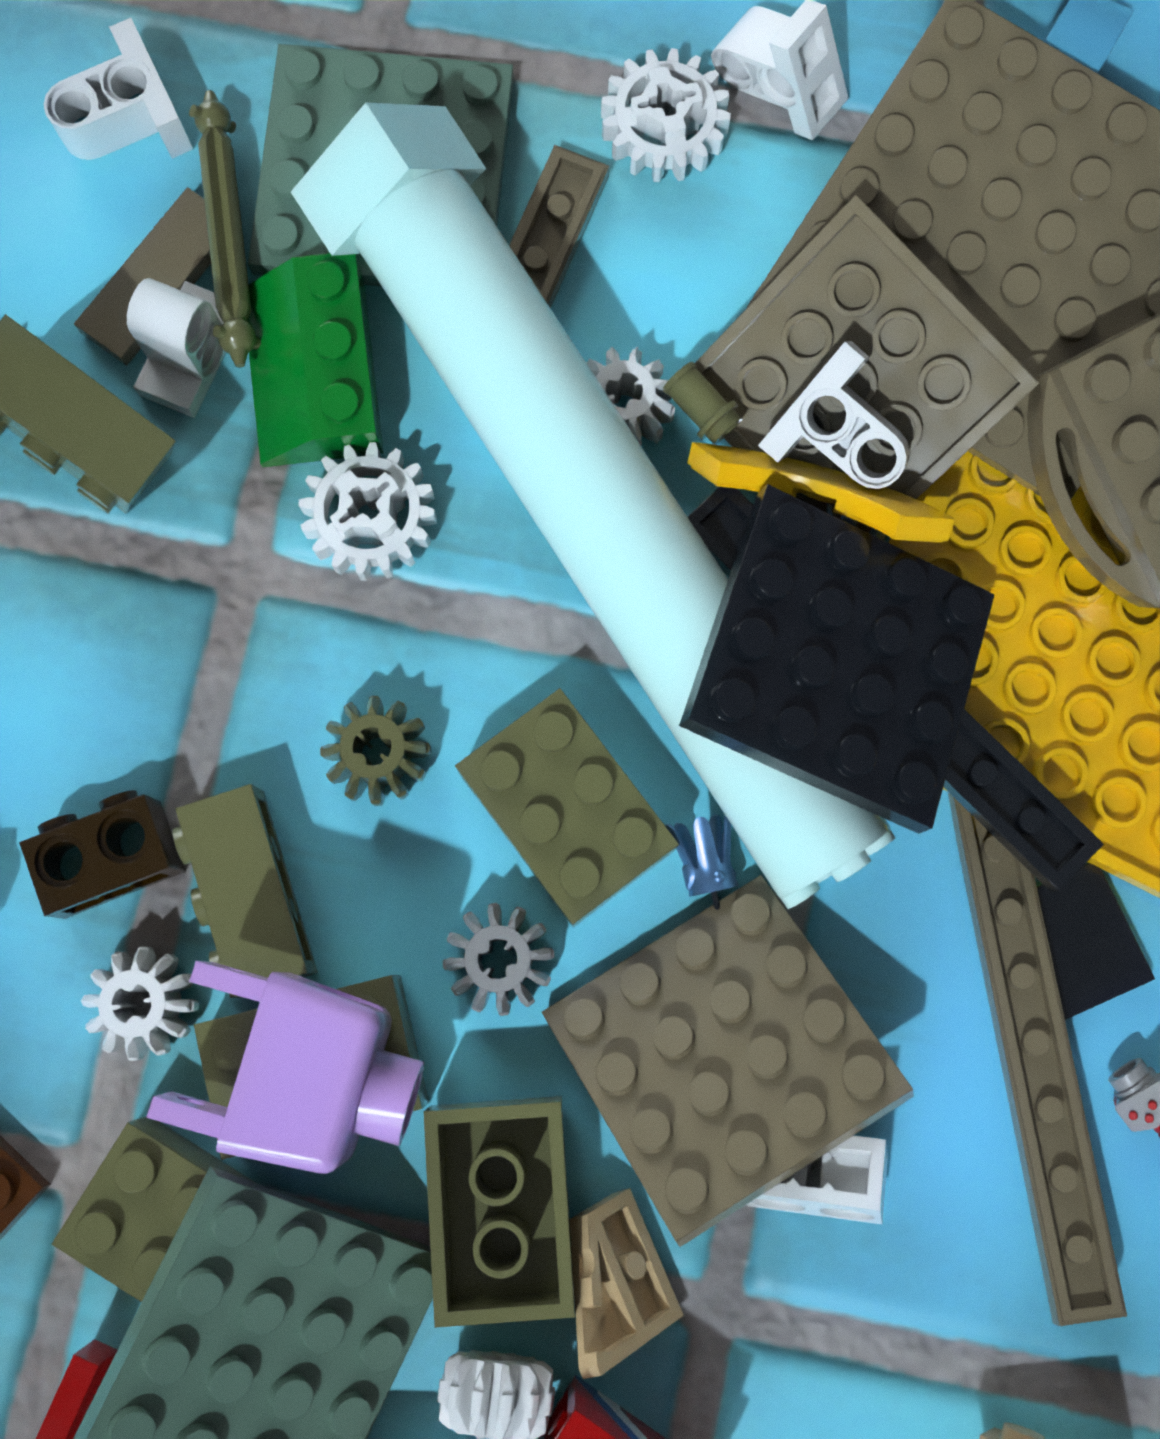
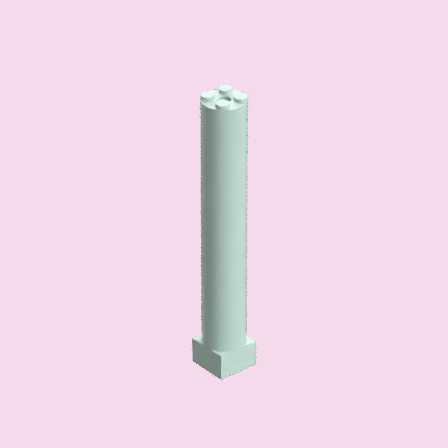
M365 102L294 187L291 194L332 256L362 255L787 909L798 905L820 889L818 883L830 876H833L836 882H840L858 872L871 862L870 855L882 849L896 838L885 818L679 726L728 578L471 188V185L486 170V167L446 106Z

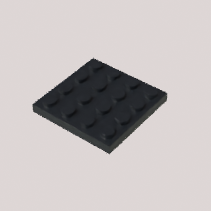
M767 484L756 495L679 726L920 834L933 828L995 594Z

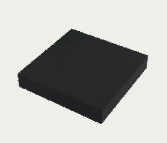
M1091 863L1084 865L1056 892H1050L1043 884L1037 886L1065 1020L1155 980L1101 868Z

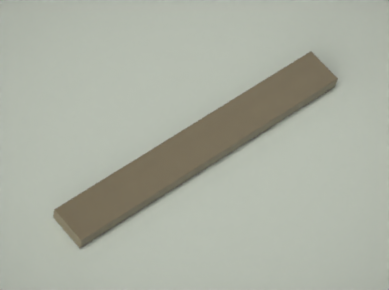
M949 793L956 842L1052 1322L1058 1326L1127 1317L1035 876Z

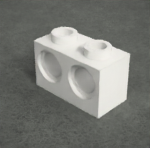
M853 1135L748 1203L747 1206L882 1225L888 1160L886 1139Z

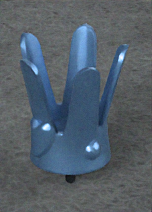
M719 815L712 816L709 821L705 817L696 818L693 823L695 844L685 825L676 823L673 827L670 824H666V828L679 844L676 850L683 863L682 872L686 889L689 891V897L711 892L714 908L718 910L720 902L717 891L739 886L736 880V872L730 862L731 823L725 816L723 832L722 820Z

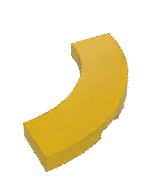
M692 442L687 464L715 486L760 492L769 484L793 497H796V493H803L818 501L834 504L833 512L870 526L894 540L937 543L949 541L955 521L954 518L887 487L879 489L866 488L846 473L787 457L776 462L770 455L764 452Z

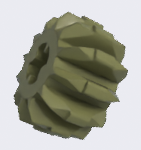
M379 696L369 697L367 715L363 716L352 702L346 704L344 711L352 722L347 727H344L336 721H329L326 726V730L335 738L340 739V743L327 744L320 748V755L324 759L340 761L330 768L326 774L327 778L333 784L342 783L349 779L345 788V796L352 801L360 798L367 786L370 802L374 806L383 805L385 786L390 785L392 791L399 799L406 798L409 795L408 790L400 781L404 774L418 781H423L426 776V772L419 765L411 762V759L425 758L431 755L429 743L412 741L425 730L423 722L420 718H414L403 723L407 707L400 701L392 704L384 716V707ZM380 737L385 745L391 748V752L388 757L380 754L383 762L373 765L362 754V750L365 745L371 749L373 746L369 741Z

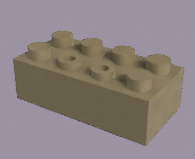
M1157 314L1035 376L1034 378L1039 384L1029 393L1027 413L1028 444L1033 473L1048 516L1059 536L1074 557L1099 582L1128 602L1138 607L1160 608V314ZM1057 433L1076 470L1086 500L1099 520L1120 565H1116L1099 548L1085 529L1072 505L1059 465L1056 444Z

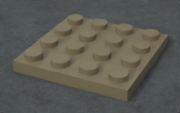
M856 194L694 363L696 369L727 403L734 400L738 404V408L735 411L741 416L742 421L724 439L732 447L766 453L758 446L842 344L846 341H852L870 359L847 386L900 430L907 439L910 448L909 463L899 479L886 487L914 499H917L1039 384L1026 368ZM822 396L814 405V421L825 431H838L846 421L845 407L839 399L833 396ZM804 437L787 456V458L845 473ZM875 438L865 442L862 448L861 457L863 464L872 472L885 473L896 465V452L889 442ZM796 493V498L827 513V502L818 501L803 493ZM830 503L832 515L841 519V514L833 512L834 504ZM857 521V528L867 533L870 532L872 527Z
M762 875L721 899L718 910L714 908V905L710 906L542 1011L547 1023L679 1247L914 1097L911 1085Z

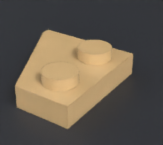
M630 1188L610 1194L570 1219L578 1367L583 1379L602 1376L684 1316Z

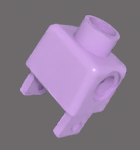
M195 962L189 982L260 1002L228 1107L170 1091L153 1096L146 1118L218 1138L216 1152L319 1174L333 1172L351 1158L356 1149L359 1135L400 1147L413 1113L425 1064L423 1061L384 1050L392 1023L390 1013L386 1008L290 972H272L267 978L215 962Z

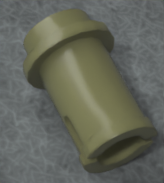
M693 362L684 365L663 387L665 394L669 395L700 428L697 436L701 440L708 438L713 444H718L742 421L741 416L735 411L738 408V404L734 400L727 403L696 369V365Z

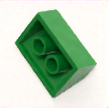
M330 253L292 257L249 284L252 311L247 322L253 327L256 337H259L261 340L260 347L249 352L260 465L264 468L321 461L325 456L332 460L344 458V446L351 445L357 457L365 456L370 442L377 443L380 454H384L365 284L357 255L332 256Z

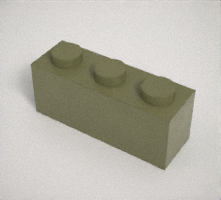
M248 784L175 808L180 826L173 828L175 847L183 864H192L198 888H194L190 892L193 909L201 926H210L216 950L209 952V962H215L267 978L272 972H290L301 977L318 973L264 791L252 784ZM229 993L230 998H243Z

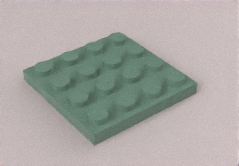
M278 44L248 258V266L252 275L263 276L292 257L330 253L291 194V191L365 102L446 106L486 167V170L474 181L471 188L497 226L514 80L513 65ZM356 254L364 284L381 286L362 255Z
M210 1166L73 1439H367L433 1299L430 1246Z

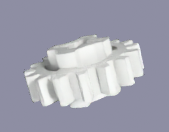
M671 48L667 61H658L657 55L651 49L646 51L645 65L639 67L634 61L627 59L624 62L623 78L610 76L608 80V96L602 97L601 118L604 119L602 120L603 141H613L612 157L615 161L624 159L627 156L631 157L630 173L634 176L646 166L652 168L653 182H660L664 170H672L676 179L682 181L685 178L686 165L691 163L694 168L702 172L707 167L708 153L714 155L721 153L724 135L728 134L731 113L727 112L730 95L728 90H717L719 73L716 70L709 71L704 75L699 73L701 57L695 55L687 64L679 63L678 50ZM697 133L691 139L686 140L688 135Z
M370 442L366 455L357 457L351 445L344 446L345 461L337 464L327 456L321 459L327 472L323 479L317 476H307L305 481L315 496L299 499V507L303 514L313 518L302 523L301 529L307 539H318L312 549L320 560L334 554L332 567L336 573L342 575L353 564L361 581H367L371 573V567L376 566L380 567L386 578L393 577V561L400 559L404 564L411 567L415 564L410 551L413 544L428 548L431 543L429 535L421 528L422 526L437 524L435 509L423 506L435 499L431 484L418 485L424 477L421 467L418 463H414L403 469L404 458L401 450L397 448L384 459L381 458L380 451L375 442ZM362 476H379L377 479L360 478ZM337 493L339 496L338 510L330 516L332 522L329 524V507ZM409 499V515L401 531L397 526V515L406 507L404 502ZM367 505L372 510L378 509L379 514L370 519L364 513L359 515L358 510L362 506ZM360 544L380 545V547L370 549L356 548Z

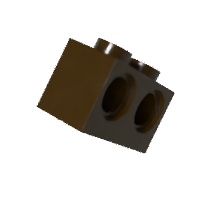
M135 790L121 792L100 801L101 811L81 819H77L76 814H67L50 819L37 827L39 835L19 842L43 915L66 919L186 872L176 850L173 835L161 801L145 794L138 796ZM140 823L145 833L143 846L137 853L127 857L121 849V836L130 825ZM77 846L83 858L82 867L75 877L66 880L61 873L60 862L63 855L69 849Z

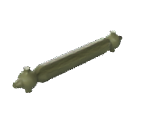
M207 90L203 102L199 106L193 104L190 107L189 115L194 118L196 127L202 133L198 147L215 304L218 314L224 322L222 325L214 326L213 336L218 338L221 348L230 354L235 366L241 368L245 366L248 353L252 349L260 347L261 340L259 337H256L253 327L247 322L252 310L234 152L231 139L226 134L227 132L233 133L235 131L236 123L231 120L228 109L219 102L214 91Z

